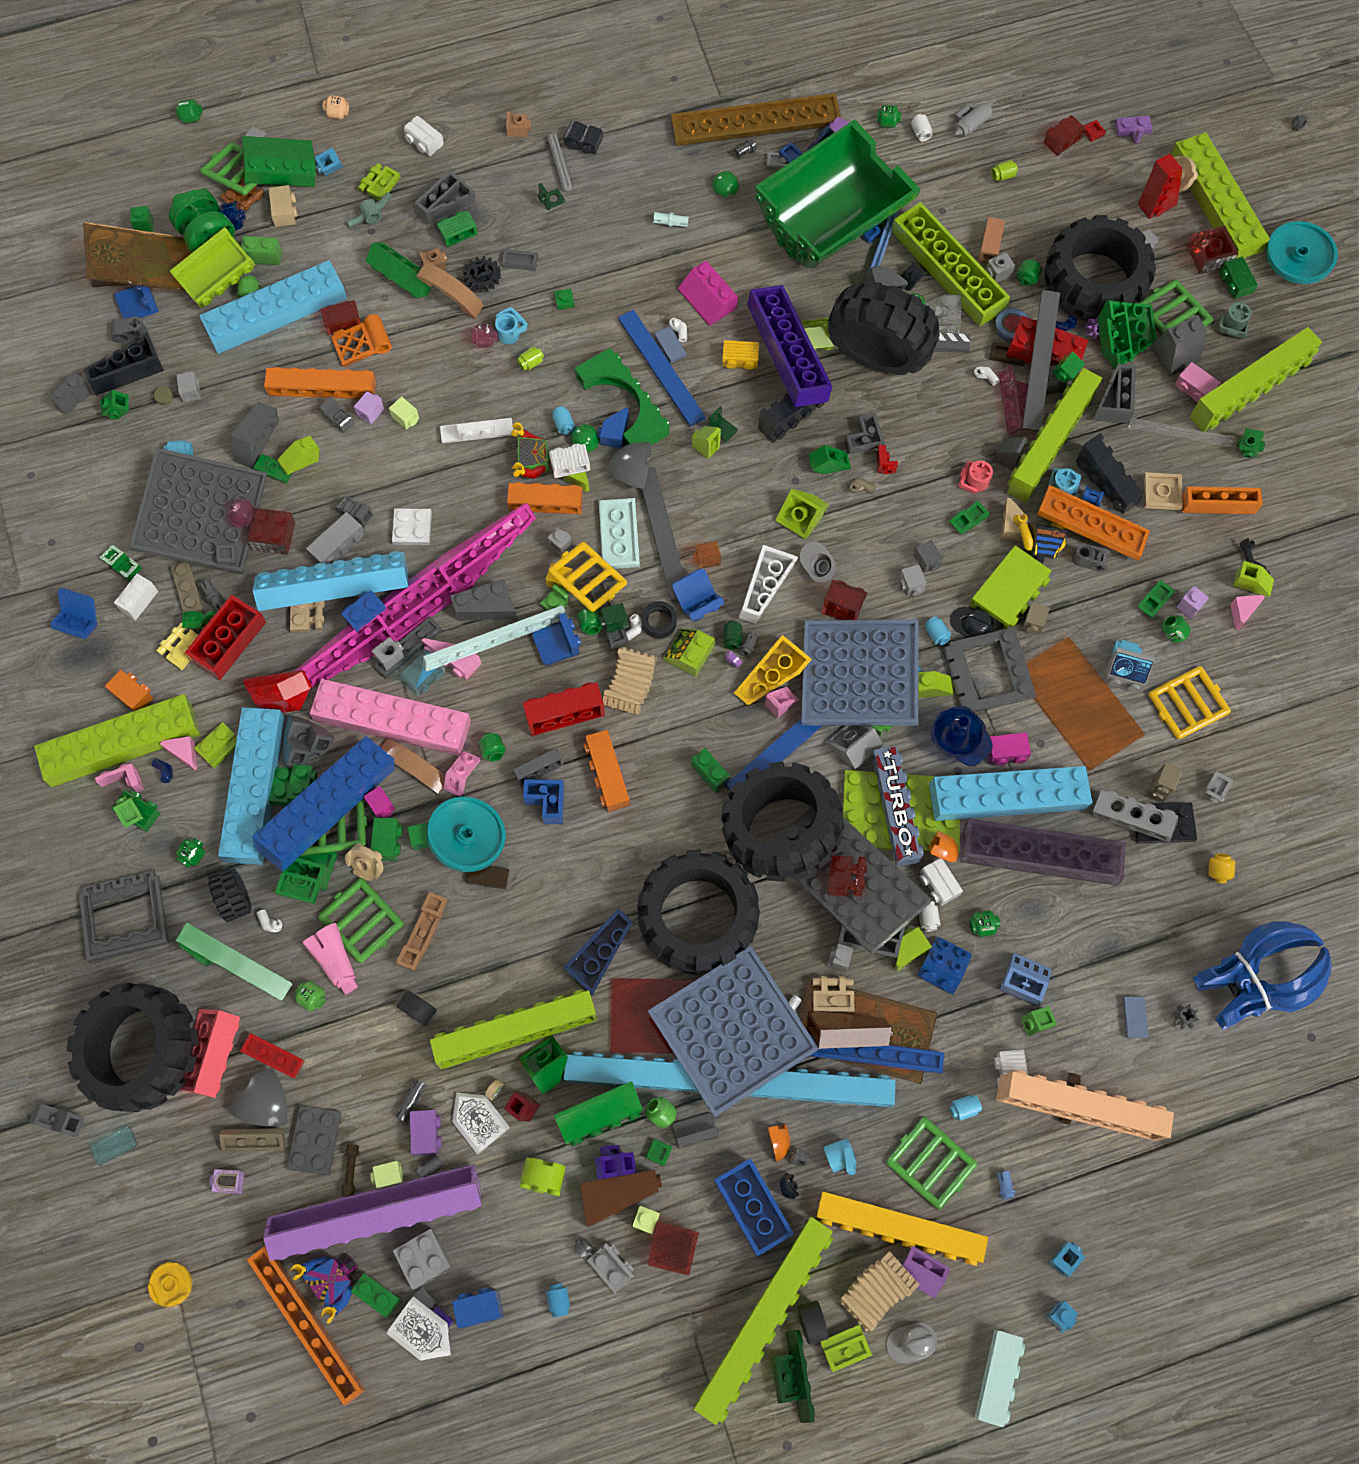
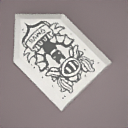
M456 1092L452 1122L478 1155L509 1130L510 1127L485 1095Z
M413 1297L389 1328L387 1334L419 1360L451 1355L448 1323Z

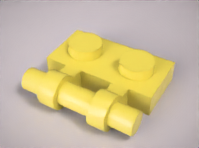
M182 623L177 628L174 627L171 630L170 636L166 640H162L161 646L156 650L160 655H163L166 651L170 652L166 659L180 670H183L190 662L184 652L198 636L192 630L185 635L183 631L186 628H182ZM179 638L181 641L175 646V648L171 646L175 642V640Z

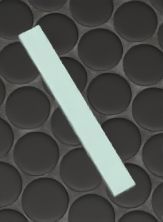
M559 606L423 656V667L425 671H430L559 623L558 615L564 614L565 609L563 606Z

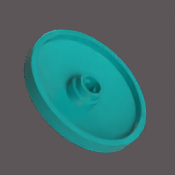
M1293 221L1281 225L1272 233L1266 246V256L1271 268L1282 278L1293 283L1312 284L1323 280L1331 273L1338 259V250L1331 235L1323 228L1309 222Z
M456 797L443 802L434 810L427 825V842L434 856L445 866L461 872H475L490 866L501 854L506 840L505 826L497 811L486 802L472 797Z

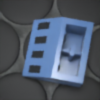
M1013 953L999 990L1038 1006L1042 1002L1047 990L1051 968Z

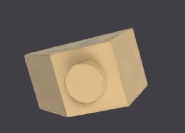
M1007 498L1004 505L1001 539L1023 542L1019 526L1014 524L1013 517L1017 514L1021 516L1024 512L1011 498Z

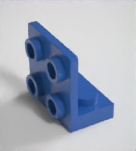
M143 272L139 273L142 283L148 284ZM136 285V287L115 293L123 319L134 316L143 318L159 312L150 287Z

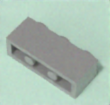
M346 512L311 543L306 550L317 564H330L341 555L346 554L355 542H359L365 533L362 525Z

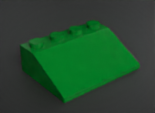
M242 136L244 183L315 186L316 170L312 140Z
M630 1081L555 1114L554 1118L566 1145L571 1144L574 1147L583 1143V1138L588 1136L595 1138L602 1134L601 1130L608 1127L612 1130L621 1126V1122L626 1119L633 1121L641 1117L640 1113L643 1112L634 1084Z

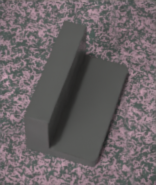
M712 1113L673 1124L679 1149L719 1137Z

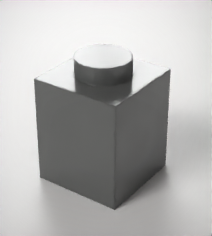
M932 540L916 547L913 555L924 573L936 571L943 559Z

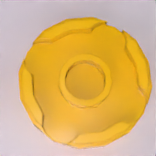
M168 1262L160 1265L153 1271L150 1282H148L149 1296L156 1304L165 1307L181 1304L187 1299L192 1289L191 1273L185 1266L179 1263Z

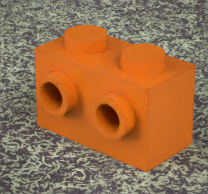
M120 670L105 685L112 695L132 711L145 708L154 699L150 695L151 690L144 683L139 685L136 682L138 679L130 672L126 674Z

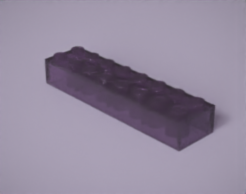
M968 818L964 824L960 862L1118 886L1123 881L1126 842Z

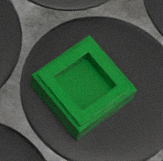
M653 1139L645 1158L664 1167L673 1147Z

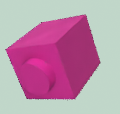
M381 786L364 796L377 818H388L395 810Z

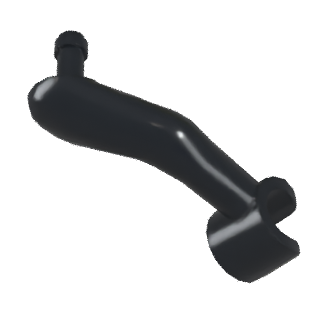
M1249 538L1242 540L1240 547L1244 550L1246 561L1260 565L1266 570V566L1255 561L1252 556L1251 548L1255 547V542L1253 540L1249 541Z

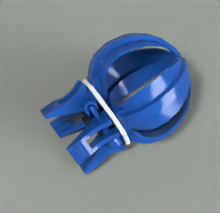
M1273 921L1262 924L1252 930L1245 937L1239 952L1232 954L1230 957L1223 958L1221 964L1198 973L1193 979L1198 991L1229 987L1235 998L1215 1018V1021L1224 1030L1247 1016L1258 1017L1263 1011L1268 1009L1294 1012L1310 1005L1320 997L1327 987L1332 970V961L1329 950L1326 947H1322L1315 961L1296 979L1277 985L1268 984L1264 980L1259 981L1256 975L1259 973L1258 966L1264 957L1290 948L1301 946L1321 947L1324 945L1322 939L1312 929L1304 925L1288 921Z

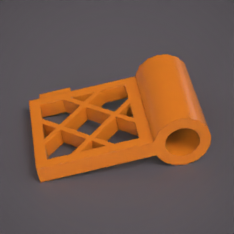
M375 314L368 315L363 323L345 331L344 329L336 331L334 336H331L343 367L376 353H387L392 348L379 315ZM363 330L364 333L361 339L354 337L356 332ZM342 338L348 339L345 346L339 345L337 340ZM352 340L359 342L356 349L349 348ZM363 344L370 347L368 351H360ZM346 352H352V357L345 360L344 356Z

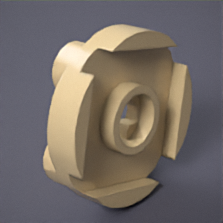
M1175 156V160L1183 168L1179 192H1182L1192 185L1197 179L1198 173L1195 163L1191 158Z
M356 843L345 855L347 866L351 865L355 869L353 873L359 878L372 881L374 878L377 879L383 872L382 855L377 851H372Z

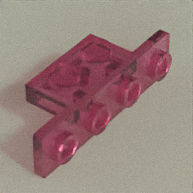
M1008 365L999 372L1007 433L1012 435L1022 428L1021 417L1024 415L1028 384L1016 381L1013 365Z

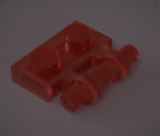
M832 855L828 895L848 897L849 889H852L855 896H862V890L865 889L864 873L867 872L866 858L858 857V863L853 864L852 857ZM851 873H856V880L850 881Z

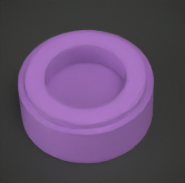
M728 651L724 655L725 660L733 667L739 668L742 664L740 658L733 652Z

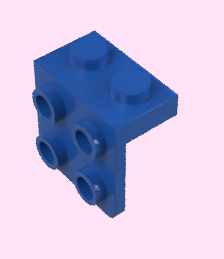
M699 568L672 583V589L683 613L691 621L700 620L704 617V614L717 611L721 605L725 604L722 597L715 593L703 568Z
M60 588L58 590L61 612L51 622V628L86 640L97 627L94 599L84 594Z
M370 590L368 593L362 594L353 605H348L341 614L347 626L350 624L358 632L382 613L386 606Z
M566 613L558 615L560 623L535 631L532 634L545 666L580 654L579 646L581 642L578 634L574 635L573 629L575 627L571 618H567Z
M936 937L917 976L953 995L965 974L972 955L947 940Z

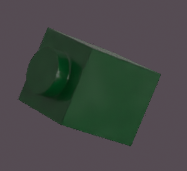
M623 603L601 609L602 616L599 619L602 628H606L607 634L629 628L628 617Z

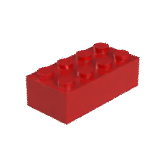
M1021 316L1015 327L1007 356L1031 364L1036 320ZM1055 328L1050 366H1056L1064 356L1071 352H1074L1082 360L1088 340Z
M231 594L184 653L192 663L218 680H221L266 624V620L262 613Z
M588 682L583 684L582 687L575 689L570 687L557 694L549 693L539 699L530 698L523 703L531 737L605 716L604 703L597 682Z

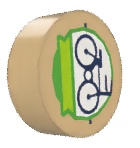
M499 1079L494 1080L487 1088L485 1096L491 1101L494 1100L503 1090L504 1083Z

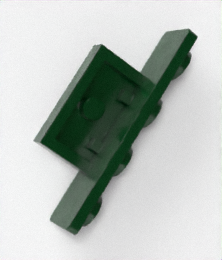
M800 1330L787 1331L786 1339L789 1354L771 1357L778 1404L797 1401L800 1423L815 1422V1409L811 1400V1385L807 1376V1361L804 1357L803 1338Z

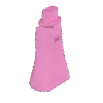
M336 923L325 926L316 932V935H312L303 941L304 947L320 964L330 981L338 989H342L344 995L358 988L355 982L356 976H354L353 968L346 954Z

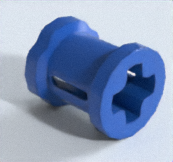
M1086 486L1081 499L1099 507L1104 492H1097Z

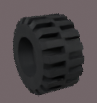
M231 867L209 876V890L222 919L228 923L251 914V901L237 870Z

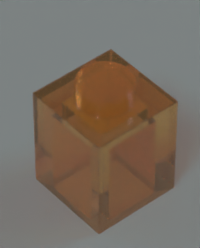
M717 541L695 545V552L692 553L695 564L698 563L699 568L705 569L721 565V554Z

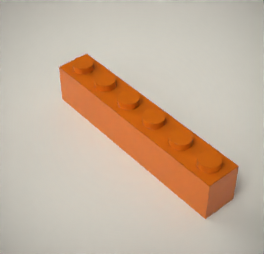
M273 367L266 368L264 388L268 396L361 399L367 391L372 395L375 394L376 378L374 372L369 370H317L315 368L286 369Z

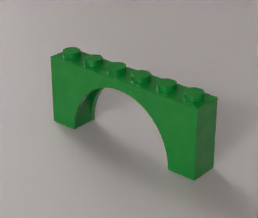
M611 347L575 367V377L584 390L598 385H613L628 391L638 402L640 408L639 416L634 425L623 434L625 446L639 442L651 443L653 445L669 436L670 424L668 420L660 415L657 405L652 404L646 391L643 392L639 381L631 376L628 366L622 364L619 354L617 352L614 353Z

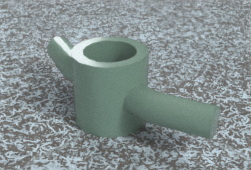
M386 192L377 203L373 199L363 201L359 207L362 214L347 221L349 228L362 223L364 220L368 224L379 222L382 218L380 209L388 203L392 195Z

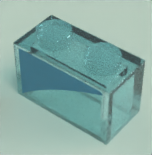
M428 650L400 674L402 682L417 696L427 692L430 685L435 680H439L445 672L444 666L425 671L423 656L431 654Z

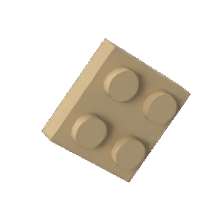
M1145 472L1143 476L1144 508L1181 510L1183 508L1182 474Z

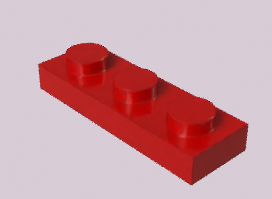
M252 1033L249 1034L240 1052L293 1079L297 1077L305 1060Z

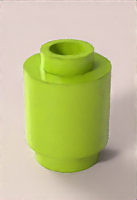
M1012 160L997 164L991 169L993 180L999 182L1016 177L1018 172V166Z
M533 346L520 354L516 360L523 371H529L543 362L542 358L544 355L540 348L536 349Z

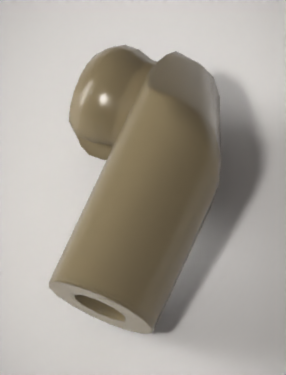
M858 479L849 484V490L853 493L865 490L873 494L876 489V485L864 479Z

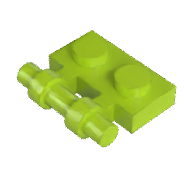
M377 163L369 169V174L361 179L360 185L357 188L360 192L367 189L366 191L369 196L380 201L386 192L391 191L401 177L400 173L387 166L381 171L382 165Z

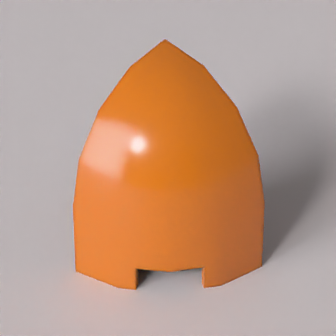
M937 830L929 845L930 854L949 862H956L959 855L958 845L949 835Z
M787 1124L767 1129L776 1162L784 1159L791 1146Z

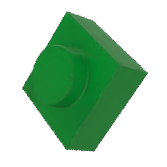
M571 288L554 291L558 310L575 307Z

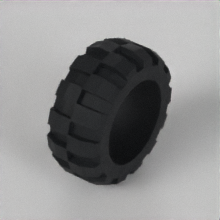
M1095 215L1092 217V220H1088L1086 217L1071 223L1070 227L1064 228L1055 237L1053 245L1050 247L1046 259L1047 263L1044 268L1045 282L1049 285L1048 291L1059 292L1062 310L1071 316L1074 313L1082 316L1081 320L1083 321L1097 318L1106 301L1140 304V302L1144 301L1154 280L1156 266L1151 244H1145L1146 237L1137 227L1133 230L1128 226V221L1118 217L1116 221L1107 219L1108 215ZM1085 254L1106 256L1120 265L1125 272L1127 280L1112 285L1092 282L1077 271L1072 260Z
M869 281L868 284L858 282L847 287L836 298L828 319V334L833 345L839 347V351L842 354L852 358L856 363L886 374L890 372L895 375H906L908 372L913 374L920 371L931 360L940 337L939 321L931 307L924 305L922 300L914 294H908L902 291L903 289L893 285H882L880 282Z
M782 761L768 763L769 768L760 771L757 767L746 773V780L743 783L737 781L729 792L728 797L730 801H726L722 809V832L729 852L736 863L743 865L745 871L759 878L764 874L767 876L768 881L785 882V877L794 876L795 880L808 877V871L814 867L820 870L831 860L830 852L835 853L838 850L843 838L841 830L844 827L841 802L836 790L831 788L830 781L820 772L814 771L811 773L808 766L794 762L791 767L785 766ZM785 799L798 800L808 804L817 812L811 828L802 837L790 843L768 844L757 840L749 833L751 823L757 813L775 801Z
M701 849L686 850L684 855L677 857L674 854L661 861L662 865L656 870H652L645 879L637 904L638 926L641 930L642 939L649 951H653L658 960L669 968L673 966L681 969L682 973L697 975V972H710L721 964L724 966L735 960L736 955L746 950L750 943L753 942L759 923V897L755 885L751 884L747 877L748 873L738 863L733 864L729 862L727 856L714 851L712 854L701 853ZM691 881H704L721 888L729 896L735 909L736 918L728 932L721 938L706 944L688 943L674 936L663 922L661 909L667 896L678 886Z
M128 982L114 985L110 988V992L102 991L88 1002L90 1005L88 1010H81L73 1023V1025L77 1026L74 1036H68L67 1051L72 1052V1061L67 1063L72 1078L80 1080L77 1085L78 1089L88 1100H93L99 1107L111 1111L139 1112L143 1109L151 1110L164 1104L168 1100L167 1095L175 1096L187 1082L183 1077L186 1072L193 1071L197 1057L192 1056L193 1046L198 1045V1034L196 1028H190L189 1023L194 1021L193 1016L185 1004L179 1003L180 1001L175 994L154 985ZM143 1011L150 1018L155 1028L157 1039L156 1051L150 1066L144 1074L135 1081L125 1084L116 1075L112 1067L110 1058L111 1043L121 1023L132 1014Z

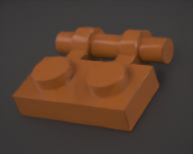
M243 178L237 184L244 187L247 183H244ZM255 186L249 193L242 195L229 188L220 196V199L232 210L235 209L238 214H241L244 211H248L255 201L258 202L265 192L262 188L258 189Z

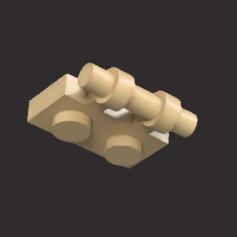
M325 601L290 606L291 633L310 632V625H315V630L321 631L322 624H324L323 608H325ZM315 609V616L311 617V610Z
M827 976L813 978V986H821V991H813V1011L854 1013V991H846V986H853V978H845V976H839V978H827ZM828 986H839V991H828Z

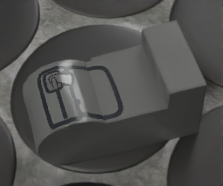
M332 397L319 406L322 415L342 433L355 424L351 416Z
M342 496L335 507L339 514L343 515L347 512L364 528L373 516L370 506L353 501L347 496Z

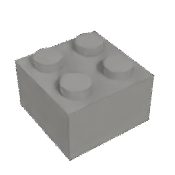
M433 1229L427 1230L393 1250L412 1290L419 1289L453 1269Z

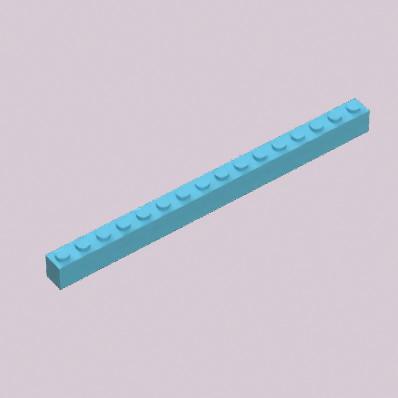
M571 1052V1055H567L568 1059L564 1073V1081L566 1083L619 1087L632 1081L635 1088L699 1093L678 1060H673V1063L665 1062V1059L661 1058L645 1061L644 1057H632V1060L624 1059V1056L612 1055V1058H604L603 1054L595 1053L589 1057L583 1056L584 1053ZM796 1069V1072H788L787 1070L750 1094L749 1097L893 1107L895 1105V1080H891L890 1076L879 1075L878 1078H870L868 1074H857V1077H851L849 1073L845 1072L829 1075L828 1071H816V1074L808 1073V1070Z

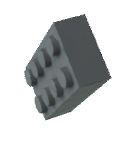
M552 748L547 753L539 754L535 759H530L525 764L516 766L513 771L520 787L524 786V779L535 780L563 766V761L557 748Z

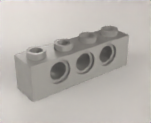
M1101 790L1093 810L1094 817L1167 842L1171 841L1178 822V815H1175V812L1168 809L1162 811L1156 809V806L1153 804H1141L1132 797L1126 796L1123 798L1117 796L1116 792ZM1114 805H1120L1122 810L1116 812L1111 808ZM1138 811L1142 815L1139 818H1134L1130 814ZM1156 817L1161 822L1159 824H1152L1150 819Z

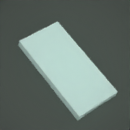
M635 498L599 500L602 558L614 569L640 567Z

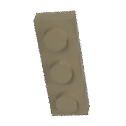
M182 562L172 565L171 569L183 611L204 612L191 563Z
M284 1128L221 1130L219 1134L222 1152L282 1151L286 1146Z

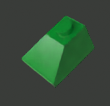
M553 1035L519 1057L520 1062L542 1095L560 1083L568 1056Z

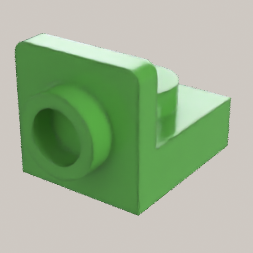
M554 584L552 586L553 591L540 603V606L545 611L559 606L564 608L569 603L568 592L562 586L559 588Z
M126 796L121 797L115 801L116 805L113 807L125 828L144 818L133 801L132 796L129 798Z
M1049 1006L1032 1011L1020 1018L1023 1028L1029 1037L1058 1025Z

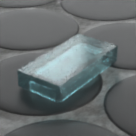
M128 1126L90 1146L97 1165L101 1166L137 1147L138 1143L131 1127Z

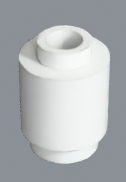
M916 115L911 121L912 128L917 139L922 142L927 141L932 137L930 123L926 115Z
M931 901L919 913L921 929H925L926 932L936 931L937 927L941 925L938 907L935 906L934 901Z

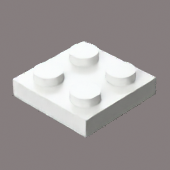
M394 509L393 545H430L431 509Z

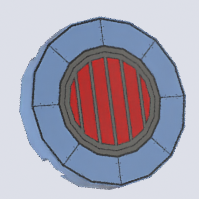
M1007 308L997 315L994 324L997 334L1004 340L1011 341L1021 316H1028L1016 308Z

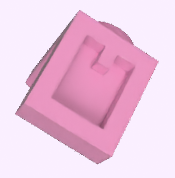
M463 751L446 772L443 789L461 797L464 793L466 779L478 765L480 758Z
M132 763L123 764L116 770L105 771L100 776L95 777V781L101 787L125 778L129 788L132 787L136 792L144 790L138 769Z

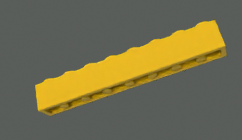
M821 1193L815 1217L820 1219V1223L823 1225L832 1226V1223L841 1225L840 1229L845 1231L860 1230L863 1236L873 1238V1235L882 1236V1241L894 1243V1240L900 1241L903 1247L910 1249L912 1246L922 1247V1252L935 1255V1252L944 1253V1258L955 1261L956 1257L965 1259L964 1263L977 1266V1263L984 1262L988 1242L987 1236L830 1193Z

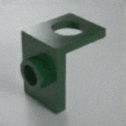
M542 183L538 184L539 201L545 205L547 210L565 202L558 188L547 192ZM557 195L559 200L552 202L550 201V196Z
M721 406L708 418V426L720 428V438L725 442H728L738 431L734 425L722 417Z

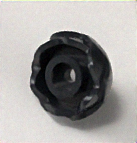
M786 1173L779 1181L780 1189L785 1198L794 1200L795 1197L799 1196L797 1192L798 1184L793 1180V1174Z

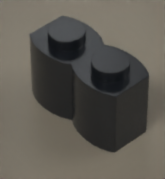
M577 121L570 122L564 135V143L569 149H581L586 154H596L603 139V132L600 128L586 126Z

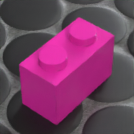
M1027 732L990 736L986 741L989 764H996V766L1006 765L1007 762L1021 764L1026 762L1031 755Z

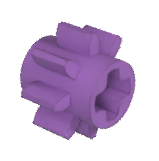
M1097 318L1088 319L1084 326L1086 330L1085 335L1091 336V339H1097V337H1100Z

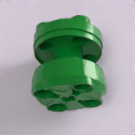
M208 189L191 190L185 193H178L173 197V204L169 210V220L175 230L184 236L185 244L191 254L224 227L233 238L235 237L234 225L229 218L220 212L218 202Z

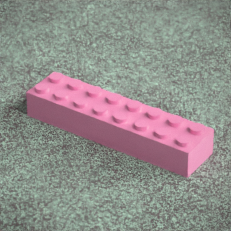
M321 679L310 711V715L315 722L386 739L389 738L394 741L460 756L471 724L469 713Z

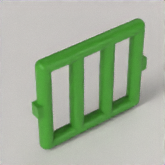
M230 142L219 153L213 154L211 156L212 159L200 170L202 175L242 195H246L257 185L247 183L242 187L237 184L244 178V168L231 180L224 178L226 174L243 160V147L233 142ZM232 150L239 153L217 174L210 171Z
M1177 279L1162 288L1154 289L1151 295L1140 302V304H1150L1173 288L1179 291L1180 296L1153 312L1155 327L1162 334L1197 312L1204 319L1202 323L1205 327L1213 322V317ZM1185 300L1192 306V308L1165 325L1158 319V317Z
M364 799L356 805L358 840L346 842L344 815L337 822L338 843L326 845L325 833L318 839V846L309 847L301 856L351 849L356 843L365 846L367 818L364 815Z
M359 878L343 893L339 892L334 897L335 900L318 915V920L324 926L333 924L328 916L361 888L368 896L341 919L337 926L344 948L358 963H363L379 947L382 949L388 944L386 941L403 927L404 922L363 878ZM374 901L381 910L347 939L341 933V930ZM387 915L394 924L360 953L353 945Z
M927 1117L921 1118L911 1132L903 1136L900 1140V1145L886 1160L887 1165L937 1210L942 1209L953 1194L961 1190L964 1186L962 1183L977 1166V1162ZM926 1127L935 1136L905 1170L896 1161ZM940 1142H943L950 1149V1152L923 1184L919 1183L913 1175ZM958 1156L967 1165L940 1198L937 1199L928 1190Z

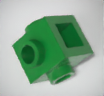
M111 390L100 400L101 415L119 420L129 411V395Z
M1245 428L1243 437H1239L1237 442L1239 453L1243 457L1258 458L1259 452L1263 453L1266 443L1263 441L1264 431Z

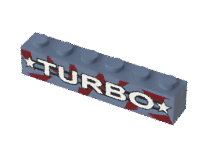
M897 746L876 749L873 751L872 759L895 866L919 863L921 856H923L922 845L918 844L917 840L919 829L918 826H914L915 811L913 807H910L909 803L911 793L909 789H906L905 785L907 775L906 771H902L901 764H903L902 753L898 752Z

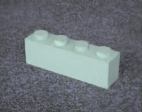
M994 1330L974 1419L1003 1428L1005 1424H1008L1011 1413L1008 1410L1009 1402L1013 1401L1015 1396V1388H1013L1014 1379H1018L1020 1373V1366L1018 1365L1019 1356L1022 1357L1025 1350V1344L1022 1343L1023 1338Z

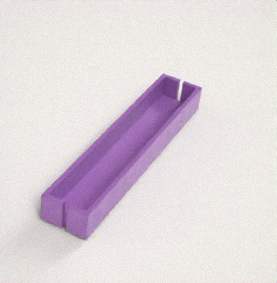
M473 1164L270 1216L267 1218L263 1237L270 1261L275 1259L283 1260L291 1255L306 1254L310 1250L325 1249L333 1244H345L352 1239L368 1238L379 1232L387 1233L395 1228L410 1227L418 1222H430L437 1217L452 1216L464 1210H475L481 1206V1186L476 1166Z

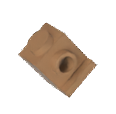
M507 111L506 128L508 137H528V130H531V119H528V114H511V112Z
M439 248L425 253L419 252L422 265L427 262L442 270L447 269L445 262L448 260L444 251L441 252Z

